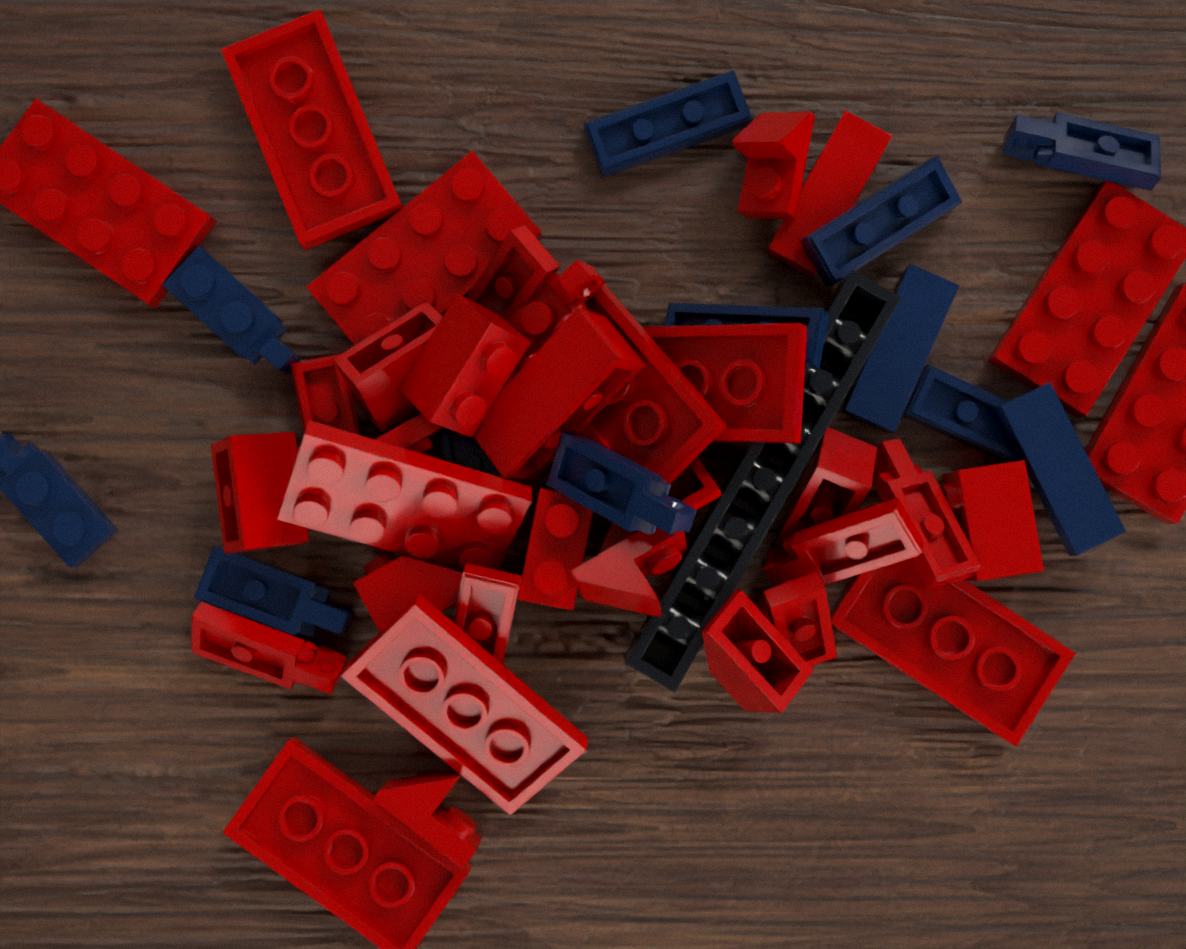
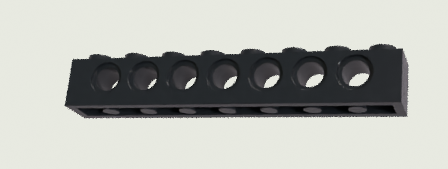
M852 270L838 285L825 308V311L829 314L820 368L805 369L801 444L748 442L720 489L722 496L713 501L687 546L688 552L682 555L681 561L676 565L658 596L662 616L648 615L623 657L625 664L674 693L676 692L704 643L702 630L732 595L902 297L855 270Z

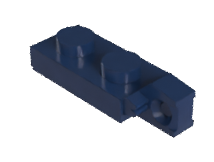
M1056 112L1053 119H1033L1016 115L1004 135L1003 153L1024 161L1033 159L1035 163L1041 166L1046 165V167L1150 191L1161 179L1159 135Z
M198 246L162 284L240 357L249 360L252 364L255 365L264 357L275 368L287 375L292 370L291 364L298 363L301 360L280 340L288 330L282 324L283 320L201 246Z
M563 431L546 485L629 532L642 531L646 534H655L656 528H659L668 534H674L677 531L688 533L697 512L696 509L681 500L668 496L671 484L661 479L662 476L576 431Z
M0 433V490L70 568L79 567L117 533L118 528L50 452L41 451L34 443L30 442L22 447L11 433Z
M219 545L213 546L194 595L196 599L294 636L303 634L315 637L318 626L337 634H342V632L348 633L355 615L354 611L328 602L332 590L320 586V582L242 553L224 554L223 546Z

